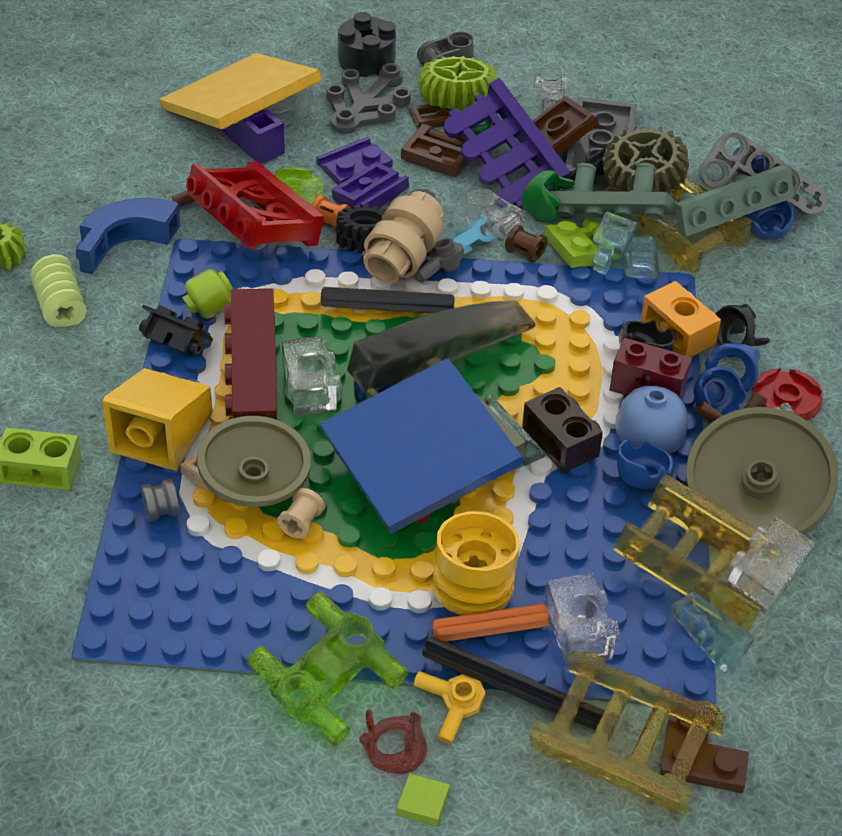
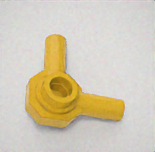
M421 671L417 673L414 680V687L442 697L448 713L437 739L452 745L463 718L475 715L480 711L486 697L481 682L464 674L446 681Z

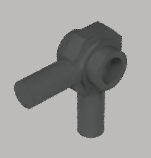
M451 238L437 241L433 249L426 254L427 257H430V260L414 274L415 278L420 283H423L441 268L443 271H452L458 268L461 264L460 260L464 257L462 244L453 242Z

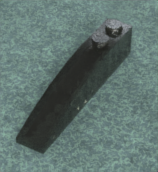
M516 300L472 304L440 311L354 342L347 371L367 395V390L371 388L378 391L425 370V362L436 356L441 361L447 358L453 361L533 329L536 323Z

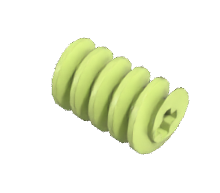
M57 254L48 255L38 260L32 267L30 276L43 318L53 327L79 324L85 318L87 310L77 284V279L74 276L71 262L67 257Z

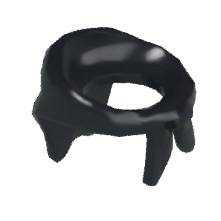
M748 304L727 305L716 312V316L721 319L716 341L717 348L722 344L731 343L730 335L744 333L745 326L746 334L740 344L762 346L770 342L769 338H755L756 325L754 319L756 314Z

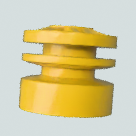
M478 511L455 514L444 521L437 532L432 591L438 602L449 611L459 615L505 608L513 596L515 569L517 568L519 556V536L514 527L502 517Z

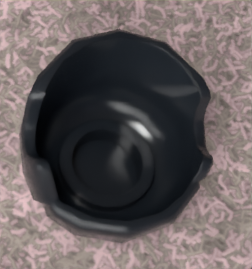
M655 320L644 324L639 321H627L619 333L620 346L623 339L627 338L670 351L676 341L674 331L669 328L661 332L658 330Z

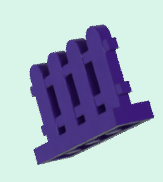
M500 77L489 83L486 97L480 93L475 96L474 101L476 103L460 112L456 108L449 111V118L444 123V133L450 138H456L460 135L465 137L467 141L462 145L461 155L464 160L469 162L479 158L485 165L480 168L479 180L484 185L499 183L502 189L497 194L496 203L500 207L510 208L515 205L518 209L522 208V196L526 186L542 171L553 170L557 172L558 176L569 179L570 170ZM489 119L493 126L476 136L471 129ZM507 143L511 150L493 160L489 152ZM524 166L528 174L510 183L506 176Z

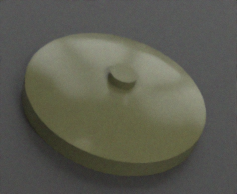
M751 407L739 409L721 416L699 434L688 456L686 483L689 498L696 512L717 533L746 545L776 546L805 536L823 521L835 499L838 484V467L830 444L811 423L796 414L781 409Z

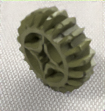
M649 125L646 129L641 130L635 126L633 132L624 130L622 137L614 136L613 142L607 144L606 153H604L603 157L604 176L609 182L611 189H617L618 192H630L633 190L636 164L649 163L656 167L652 192H667L669 194L671 190H678L680 183L685 182L689 169L688 150L686 145H683L681 137H675L673 131L664 133L661 126L656 130L651 129Z

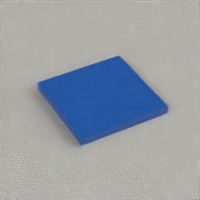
M449 358L320 423L323 434L390 534L523 464L522 455Z

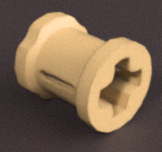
M300 488L292 496L293 503L289 509L282 511L277 518V523L282 531L296 539L307 536L310 531V523L314 517L320 516L325 509V503L317 493L307 488Z

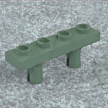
M589 163L577 164L573 190L550 191L561 201V205L556 208L557 216L564 218L574 217V214H584L591 218H602L603 214H614L616 217L624 219L633 218V215H644L651 219H662L664 215H676L674 203L677 202L667 192H652L656 167L649 163L636 164L633 190L630 192L593 191L596 167Z
M783 164L752 176L739 173L733 178V183L699 195L685 192L680 196L679 202L674 203L679 234L687 237L794 198L791 167Z

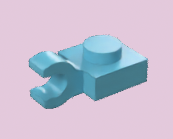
M481 218L471 222L468 228L450 238L453 242L462 244L464 254L472 250L471 243H487L494 238V234L482 235L480 226L487 221L485 218Z

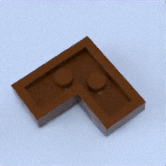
M671 702L659 777L743 794L749 752L708 744L711 709Z

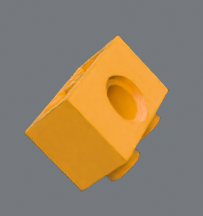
M674 281L644 296L641 322L644 324L655 320L657 328L661 332L671 328L676 337L672 347L676 353L692 357L716 344L721 319L678 282Z

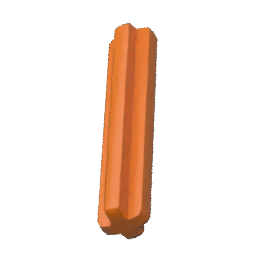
M541 603L440 618L432 621L433 637L448 642L546 627L549 623V613L546 605Z

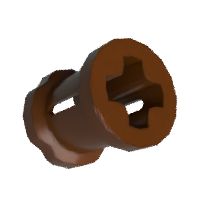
M516 224L512 227L506 238L505 249L510 253L516 251L528 257L530 262L535 263L544 254L548 240L543 235L537 237L524 231L521 225Z

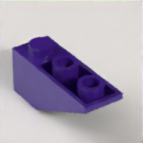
M267 108L224 129H220L260 164L285 153L284 123Z

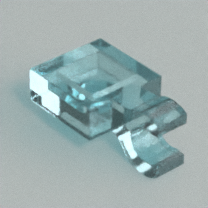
M606 211L593 237V245L599 246L592 260V263L595 264L594 271L606 275L614 253L624 256L637 230V222Z

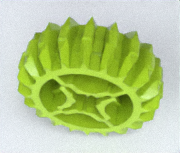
M442 56L440 59H432L431 62L425 63L424 67L420 68L418 89L420 90V96L423 97V101L430 102L432 106H440L441 109L459 108L463 110L476 103L474 101L475 96L480 93L484 97L487 96L489 83L498 78L497 71L493 69L492 65L486 64L483 60L477 61L474 57L452 56L446 58Z

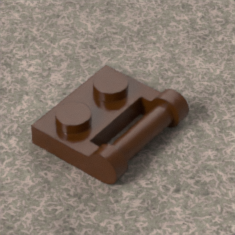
M423 123L401 148V159L457 177L469 162L464 160L461 155L462 145L467 140L459 137L450 138L444 132L435 130L433 125Z

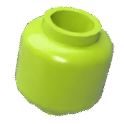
M207 269L186 281L185 290L187 295L183 296L182 299L191 315L198 312L202 318L208 320L224 311V303H231V289L233 287L223 271L217 273L213 269Z

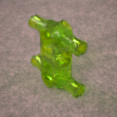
M319 591L311 597L305 608L329 632L291 667H285L263 645L250 654L247 659V665L270 685L269 691L271 695L282 705V709L287 715L296 718L300 723H310L333 746H336L346 738L351 728L326 705L327 702L363 668L369 667L392 689L397 688L408 675V669L384 649V640L374 631L369 619L355 613H344L322 591ZM354 635H361L366 638L363 643L357 645L347 642ZM295 690L308 692L306 698L299 701L288 698Z

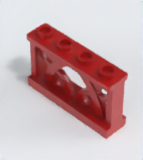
M247 162L246 168L204 169L199 164L191 165L190 175L186 181L187 194L249 249H256L260 243L301 241L306 246H318L324 215L259 162ZM243 197L253 201L263 210L247 206L239 198Z

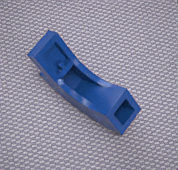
M132 198L108 204L94 211L79 225L81 241L76 248V258L79 259L80 271L93 274L107 252L125 241L148 240L168 245L180 227L179 203L158 198Z

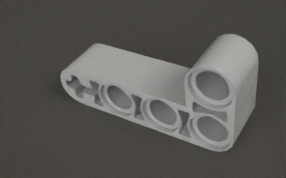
M727 132L719 137L701 163L698 176L703 184L719 188L729 181L737 168L748 176L758 174L751 167L752 159L755 156L761 155L765 158L766 166L763 171L787 164L745 135L738 132ZM732 137L737 138L740 142V149L735 155H729L725 150L726 141ZM713 164H718L722 169L721 178L718 181L711 182L707 178V169ZM791 168L794 198L787 201L804 213L817 214L823 211L827 205L826 192ZM799 189L804 193L814 194L815 205L808 204L806 206L808 201L801 195L796 194Z

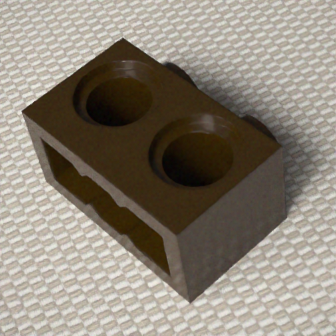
M561 387L524 403L522 428L563 473L599 457L603 431L595 420H591L580 408L578 402L574 398H570Z

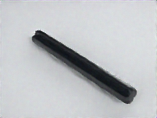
M433 636L429 637L425 642L422 655L427 659L602 734H608L612 727L614 715L608 711Z

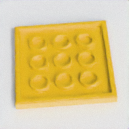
M255 53L160 98L159 102L164 110L219 129H224L320 82L322 78L318 69Z

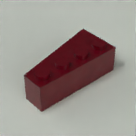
M273 288L231 289V303H224L225 325L231 324V333H225V355L232 354V363L225 364L226 385H232V394L225 395L226 416H233V418L263 416L277 420Z

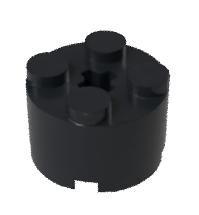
M358 12L354 15V18L347 20L339 27L338 61L343 70L355 69L359 72L360 77H368L371 74H377L378 76L383 65L387 63L395 64L396 25L393 22L371 17L367 12Z

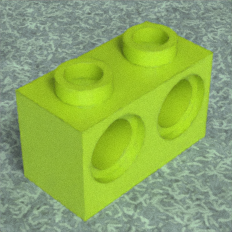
M5 428L0 440V483L71 490L81 460L78 435Z

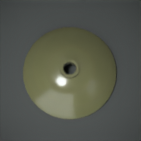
M243 416L220 423L203 438L197 455L198 471L208 489L228 502L249 507L269 506L292 497L307 481L311 465L310 451L303 437L289 425L263 416Z

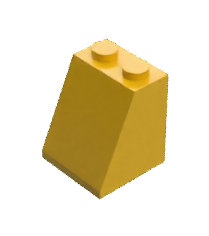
M146 368L108 393L102 400L109 452L173 471H177L213 412L210 386Z

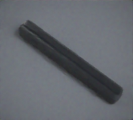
M323 287L320 298L323 307L453 314L455 298L452 294Z

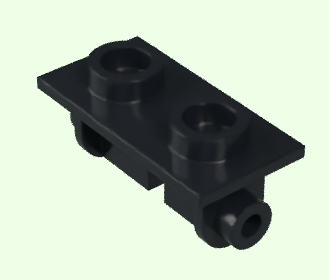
M146 305L142 306L144 310L150 313L148 318L143 319L139 325V331L147 339L166 345L170 335L173 334L168 346L188 356L201 353L203 338L211 342L213 341V338L203 331L205 325L191 317L186 316L185 320L182 321L176 318L177 314L164 306L158 305L157 309Z

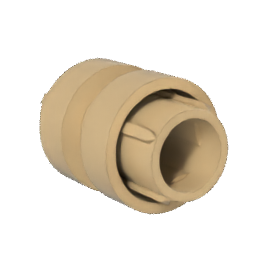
M415 191L409 196H399L393 200L383 214L382 221L375 225L364 241L366 254L363 257L366 269L373 277L384 283L391 284L397 282L399 278H410L417 272L424 262L427 252L433 249L444 231L442 222L444 218L443 209L434 197L425 192Z

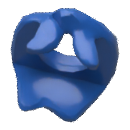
M725 343L718 348V345L714 344L712 353L704 363L706 370L717 366L718 362L725 356L734 355L739 357L745 365V373L740 380L742 388L747 393L753 388L758 378L760 352L746 344Z

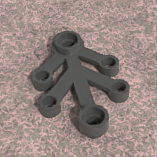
M394 63L383 65L379 71V79L364 94L359 86V72L355 69L344 70L342 72V85L330 84L326 88V98L332 103L335 111L330 118L331 126L337 132L346 134L354 132L360 124L393 121L396 118V106H407L410 104L411 91L407 88L399 87L393 90V95L378 96L387 87H397L402 83L403 73L400 67ZM343 86L347 87L353 101V105L349 109H347L343 101ZM378 108V111L362 113L364 110Z

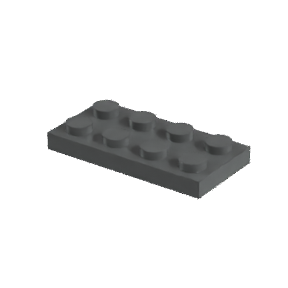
M578 97L577 104L594 114L600 124L569 147L566 166L570 172L576 169L578 163H584L606 147L607 144H610L614 136L622 135L624 130L634 131L637 104ZM604 171L594 178V184L610 186L604 176Z

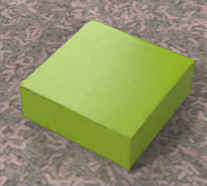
M409 773L397 806L396 815L438 827L450 792V784Z

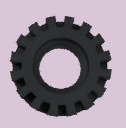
M356 205L352 206V209L347 207L343 211H339L336 220V243L341 248L346 247L347 251L357 250V253L362 254L365 251V239L375 225L382 221V216L387 209L379 210L378 206L368 208L369 205H363V208H359Z

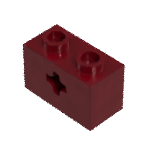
M624 338L613 362L609 390L628 396L634 389L643 386H659L671 390L682 399L687 387L692 357Z

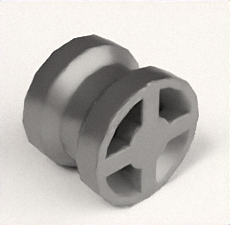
M172 479L163 480L161 485L151 486L150 484L141 485L142 500L149 522L157 521L160 516L166 514L171 517L180 515L178 498Z

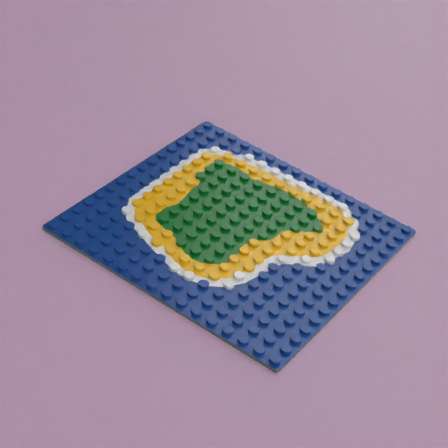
M177 239L174 242L159 305L174 311L177 314L176 318L182 321L188 316L205 325L203 331L210 335L213 341L211 342L203 338L201 353L188 356L168 346L173 334L170 335L166 345L150 339L143 369L166 373L211 387L213 412L182 463L197 457L199 446L210 430L220 423L233 419V416H226L225 395L232 394V385H226L225 364L232 363V354L225 355V333H231V324L225 325L224 311L208 320L202 318L198 312L191 315L182 299L183 296L187 295L185 290L187 280L207 269H213L217 273L223 271L233 289L273 288L277 420L295 429L307 443L311 456L309 476L302 488H307L317 493L323 499L325 509L320 516L314 517L310 523V531L307 536L296 539L284 533L277 523V518L281 512L287 511L293 503L292 497L269 506L249 507L237 505L218 497L211 490L205 491L181 473V466H179L177 471H173L121 455L72 650L74 660L79 662L414 687L417 673L421 671L449 681V679L462 673L427 659L422 655L426 640L433 636L432 621L440 618L460 616L449 611L439 603L432 591L437 532L443 522L455 514L478 511L502 517L514 527L519 536V556L517 568L515 569L513 596L508 605L503 609L543 603L548 609L549 623L546 627L448 641L447 643L577 699L670 706L671 702L706 709L713 708L716 705L708 525L693 507L686 483L688 456L695 440L703 431L702 417L695 412L697 406L693 394L696 380L700 376L699 353L692 356L687 387L681 399L688 414V429L685 441L676 452L670 454L673 458V475L666 484L660 487L637 489L628 486L619 476L617 469V447L621 442L616 436V416L622 400L627 396L609 390L613 362L620 348L619 333L627 321L641 322L644 296L676 281L696 298L695 277L693 275L680 272L672 273L585 266L571 268L569 265L462 258L458 268L452 271H443L441 268L423 283H420L413 275L410 278H399L397 282L390 284L376 279L368 272L363 261V257L366 254L365 251L360 254L355 250L350 252L337 249L258 244L256 249H249L243 243ZM426 256L424 262L420 267L427 263L430 260V257ZM323 287L452 294L455 298L453 314L323 307L320 299L321 290ZM436 356L441 361L449 358L473 392L525 441L523 467L512 473L509 471L460 497L458 502L453 505L449 503L429 514L427 521L421 523L415 521L390 534L323 434L320 423L367 400V390L374 388L377 393H380L425 370L426 361ZM558 387H561L570 398H574L591 420H595L603 431L599 457L565 473L557 467L527 432L522 429L524 403ZM172 479L178 498L180 515L171 517L166 514L160 516L157 521L149 522L142 500L141 485L150 484L151 486L161 485L163 480ZM481 682L485 692L506 693Z

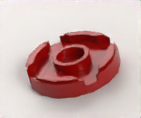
M776 368L762 373L757 378L752 396L757 392L765 397L767 402L763 407L788 411L806 421L814 418L820 411L823 400L821 396L822 390L820 385L811 376L795 369H790L789 372H780L781 368Z

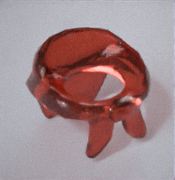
M372 710L366 711L368 733H363L359 741L375 768L386 773L406 774L416 770L424 763L428 753V745L422 729V718L418 713L411 712L410 716L384 718L374 725ZM390 729H401L407 732L404 736L405 748L396 754H385L377 748L379 737Z

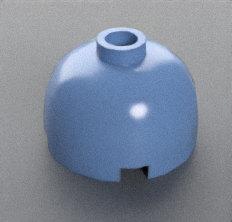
M643 386L634 389L622 400L616 416V436L621 443L628 439L632 447H639L644 441H648L651 446L664 449L669 454L676 452L684 444L688 429V414L683 401L676 393L659 386Z

